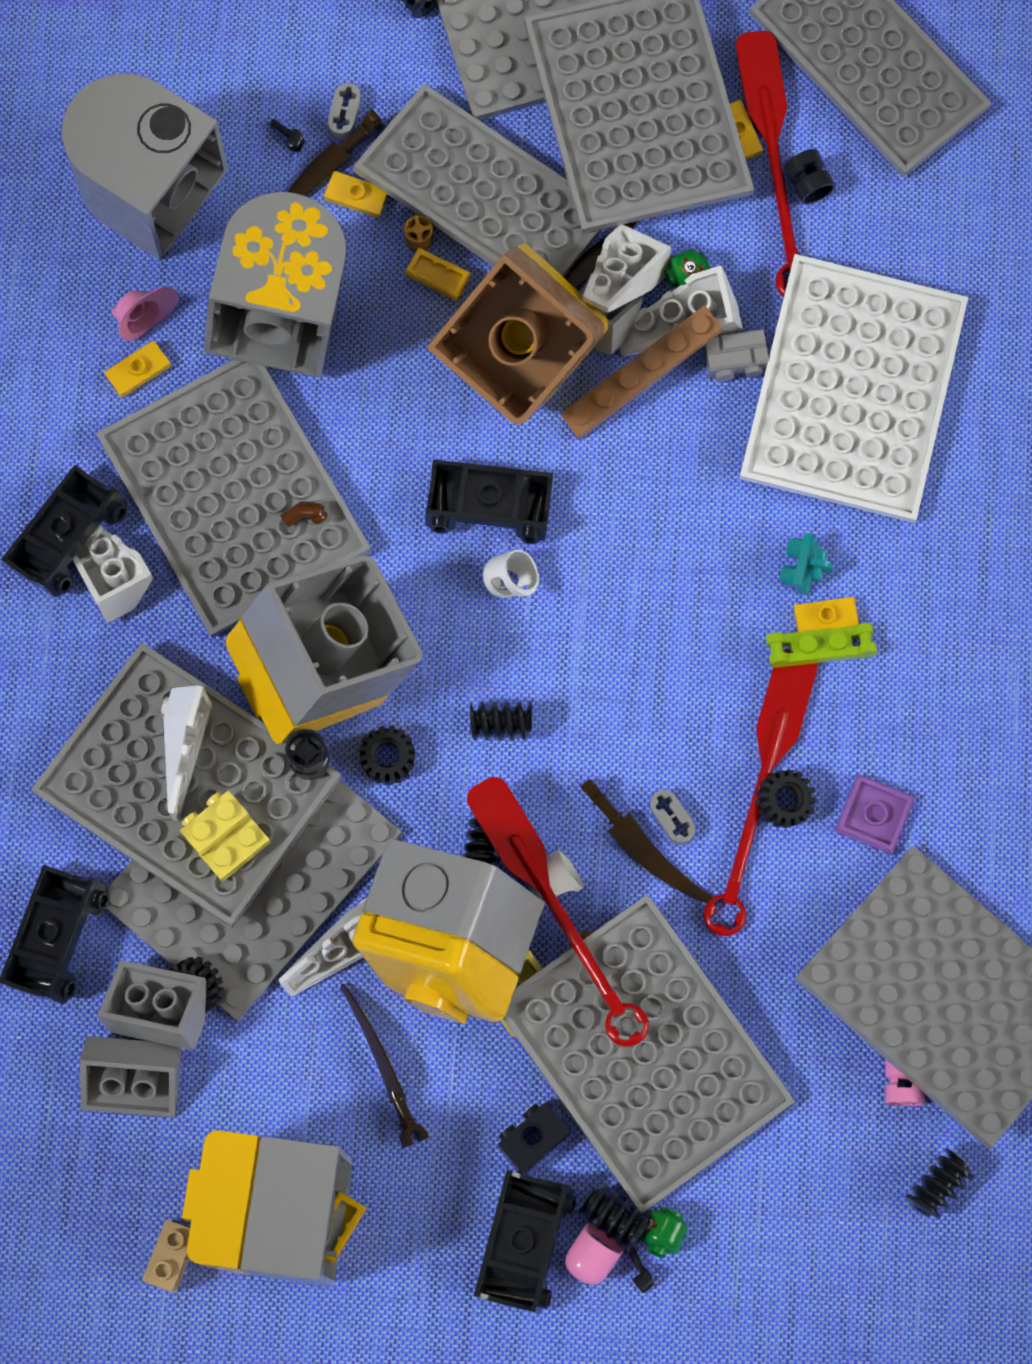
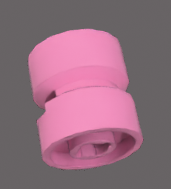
M885 1059V1077L890 1080V1083L885 1086V1104L892 1106L926 1105L927 1095L915 1084L912 1083V1088L900 1087V1082L911 1081Z

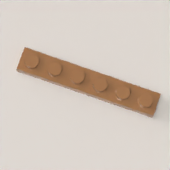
M704 305L561 413V416L580 440L724 331Z

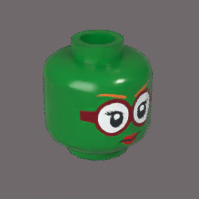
M688 249L669 258L668 269L664 270V274L669 286L677 288L680 285H686L685 279L689 276L708 270L710 266L704 253H698L695 249Z
M665 1207L660 1208V1211L651 1212L648 1217L647 1230L641 1236L644 1244L648 1246L647 1251L659 1258H665L666 1254H677L681 1249L688 1230L687 1224L683 1221L684 1216L677 1211Z

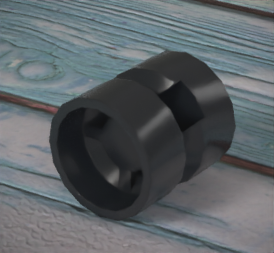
M808 149L798 153L784 165V170L790 182L796 184L794 187L795 191L804 205L822 200L836 188V184L829 171L823 170L825 163L817 149Z
M310 729L298 730L290 735L286 741L285 753L294 774L304 780H314L324 775L329 768L330 758L325 741L321 735Z

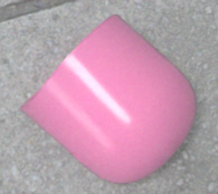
M592 1223L585 1225L567 1252L565 1264L568 1271L579 1281L589 1285H597L607 1277L624 1251L622 1246L619 1247L616 1244L617 1240L614 1238L609 1239L604 1229L598 1230L596 1225ZM590 1234H592V1235L598 1237V1240H599L600 1242H598V1241H597L595 1238H593Z

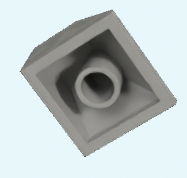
M587 284L581 290H579V292L582 295L585 292ZM638 297L609 313L595 307L606 317L608 329L592 349L603 354L612 355L627 341L642 305V297Z

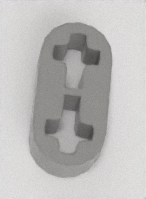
M352 83L339 85L334 93L328 117V128L330 134L337 139H346L355 130L361 106V93L359 88ZM347 93H351L353 99L349 100L348 107H344L343 97H346ZM345 115L346 125H343L342 129H337L336 123H339L341 116Z
M668 790L657 791L650 800L652 815L672 843L677 845L688 844L695 834L693 820L672 792ZM659 798H662L663 801L668 799L671 801L669 804L671 816L664 809L658 810L656 808ZM674 819L677 820L680 826L687 825L689 827L686 831V837H683L681 834L677 836L674 834L676 830V825L673 822Z

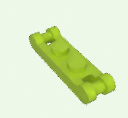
M871 623L785 634L775 632L765 636L767 647H770L772 654L769 656L770 665L774 668L868 658L878 654L876 643L872 641L874 631ZM860 638L861 645L853 646L852 639ZM789 646L790 653L783 652V647Z

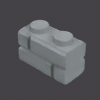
M763 329L718 335L703 346L709 379L716 378L718 382H726L732 380L735 375L745 374L746 377L753 378L762 375L763 371H766L769 356Z

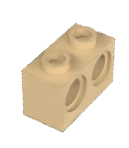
M167 1219L165 1220L142 1281L176 1294L189 1262L187 1244L190 1228Z

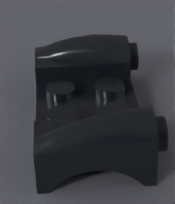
M433 459L429 496L425 511V524L438 534H445L449 530L455 529L456 522L516 529V536L521 538L522 542L537 544L546 538L553 473Z
M74 465L1 560L11 571L50 595L58 597L65 594L72 586L73 577L72 572L67 566L102 521L108 525H114L126 517L127 500L116 488L100 483L80 467Z
M43 865L0 976V984L10 989L60 1004H65L76 992L77 985L74 975L69 973L67 969L88 913L98 915L109 904L110 896L107 886L93 878L72 875Z
M510 1170L506 1171L474 1297L536 1314H541L542 1309H548L552 1290H548L546 1278L561 1220L565 1219L567 1214L572 1215L576 1204V1196L572 1195V1188L569 1185L530 1177Z

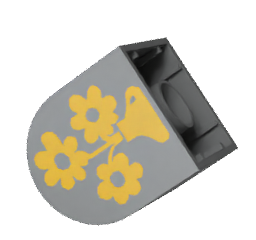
M274 192L257 196L238 208L226 226L209 294L204 353L317 378L322 377L346 256V243L343 231L331 212L311 198L289 192Z

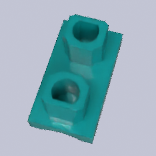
M804 533L803 538H791L788 540L786 554L789 558H797L798 562L796 567L784 565L780 573V580L784 585L795 587L799 594L809 595L812 580L821 581L822 573H831L833 569V564L826 561L827 552L819 550L821 544L814 540L815 536L811 533Z

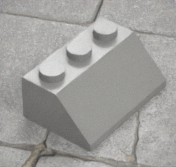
M120 960L97 1017L110 1033L194 1051L205 1024L206 979L204 977Z
M87 1036L80 1058L81 1110L175 1118L181 1075V1048L151 1041Z

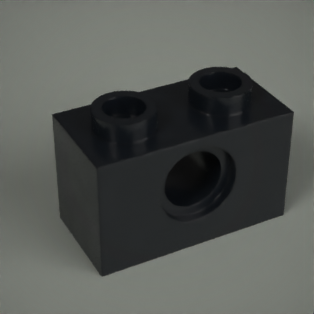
M546 1102L542 1106L535 1103L522 1115L526 1119L517 1128L513 1124L510 1125L498 1136L501 1139V1142L498 1143V1148L520 1174L525 1175L571 1133V1130ZM534 1128L540 1132L541 1140L538 1144L529 1145L523 1140V1134L527 1129Z

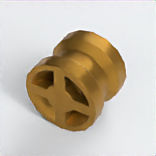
M422 215L410 217L404 225V240L411 250L417 251L418 247L427 250L433 243L432 223Z

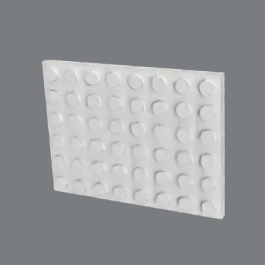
M795 254L739 479L915 523L968 297Z

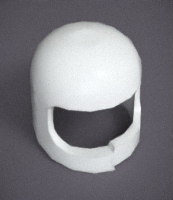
M513 550L499 554L487 562L483 570V581L488 591L496 597L509 598L513 595L525 597L535 592L539 584V574L533 558L527 552ZM508 570L517 573L519 579L517 586L512 582ZM529 585L528 589H521L523 586Z
M558 849L546 855L549 882L556 896L567 891L577 892L584 888L578 872L565 854ZM527 884L530 892L545 902L541 894Z

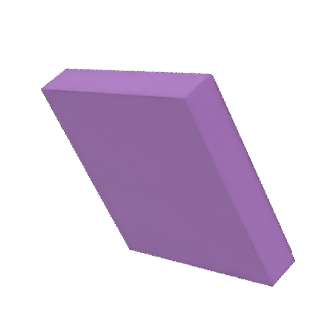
M857 774L834 832L892 855L915 797Z

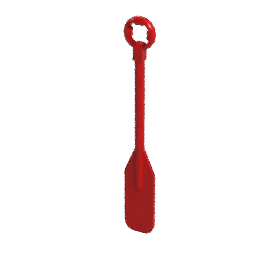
M768 31L746 32L741 34L736 41V53L747 114L768 148L786 262L779 269L775 284L778 292L784 297L787 285L786 278L782 275L786 271L790 273L794 255L798 254L778 144L787 111V102L775 37Z
M785 649L783 652L790 653V649ZM817 663L773 667L756 726L761 768L725 894L722 893L714 896L707 902L704 908L703 917L706 926L711 932L719 936L736 934L743 928L746 922L747 912L744 904L737 898L760 817L758 810L761 809V806L755 804V800L759 799V796L755 795L756 790L761 788L759 785L761 781L767 779L766 777L772 774L774 767L791 749L799 737L817 673ZM723 900L724 904L731 906L736 904L740 913H736L734 923L737 926L733 929L727 930V926L719 923L714 926L711 922L710 917L714 916L716 906L713 904L717 901Z
M499 777L487 778L473 786L467 794V803L509 872L541 894L610 1009L605 1019V1030L608 1037L615 1044L623 1047H632L639 1044L645 1039L649 1031L647 1014L641 1007L633 1003H622L564 910L550 886L544 844L510 788ZM625 1010L635 1011L634 1017L637 1019L638 1024H644L641 1034L636 1031L633 1035L629 1036V1040L618 1038L620 1033L617 1031L616 1026H611L613 1016L618 1018L625 1013Z

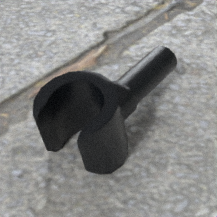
M273 119L270 125L288 137L285 145L295 152H300L305 144L301 131L286 128Z
M634 1248L629 1255L639 1274L632 1281L641 1293H645L653 1286L654 1281Z

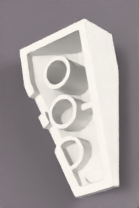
M623 224L619 225L604 240L601 254L597 258L596 267L590 276L582 301L609 313L653 290L665 278L664 270L668 269L671 247Z
M717 266L692 274L685 279L686 285H680L672 292L669 290L662 295L659 301L648 308L640 310L627 341L620 347L621 356L625 357L642 353L704 305L724 331L719 335L742 331L743 327L737 301L723 267Z
M101 524L72 560L107 624L134 610L153 580V576L140 553L133 548L127 547L115 534L112 535L102 528Z
M198 685L172 688L170 696L164 698L161 708V714L164 715L168 813L172 820L178 822L212 707L204 687Z
M366 899L351 908L279 978L280 984L291 997L363 958L353 944V935L361 914H365L362 910Z

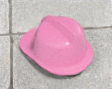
M162 287L149 293L133 290L125 294L112 310L113 317L119 323L118 330L120 336L127 341L138 339L149 329L163 321L176 308L179 300L178 293L173 288Z

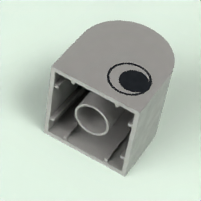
M113 74L91 82L77 93L65 112L62 123V141L86 208L102 224L161 261L228 171L218 121L159 83L136 74Z

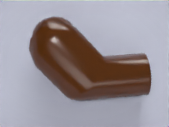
M301 501L282 513L280 517L289 528L302 518H311L312 522L320 524L327 519V513L324 511L325 507L319 502Z

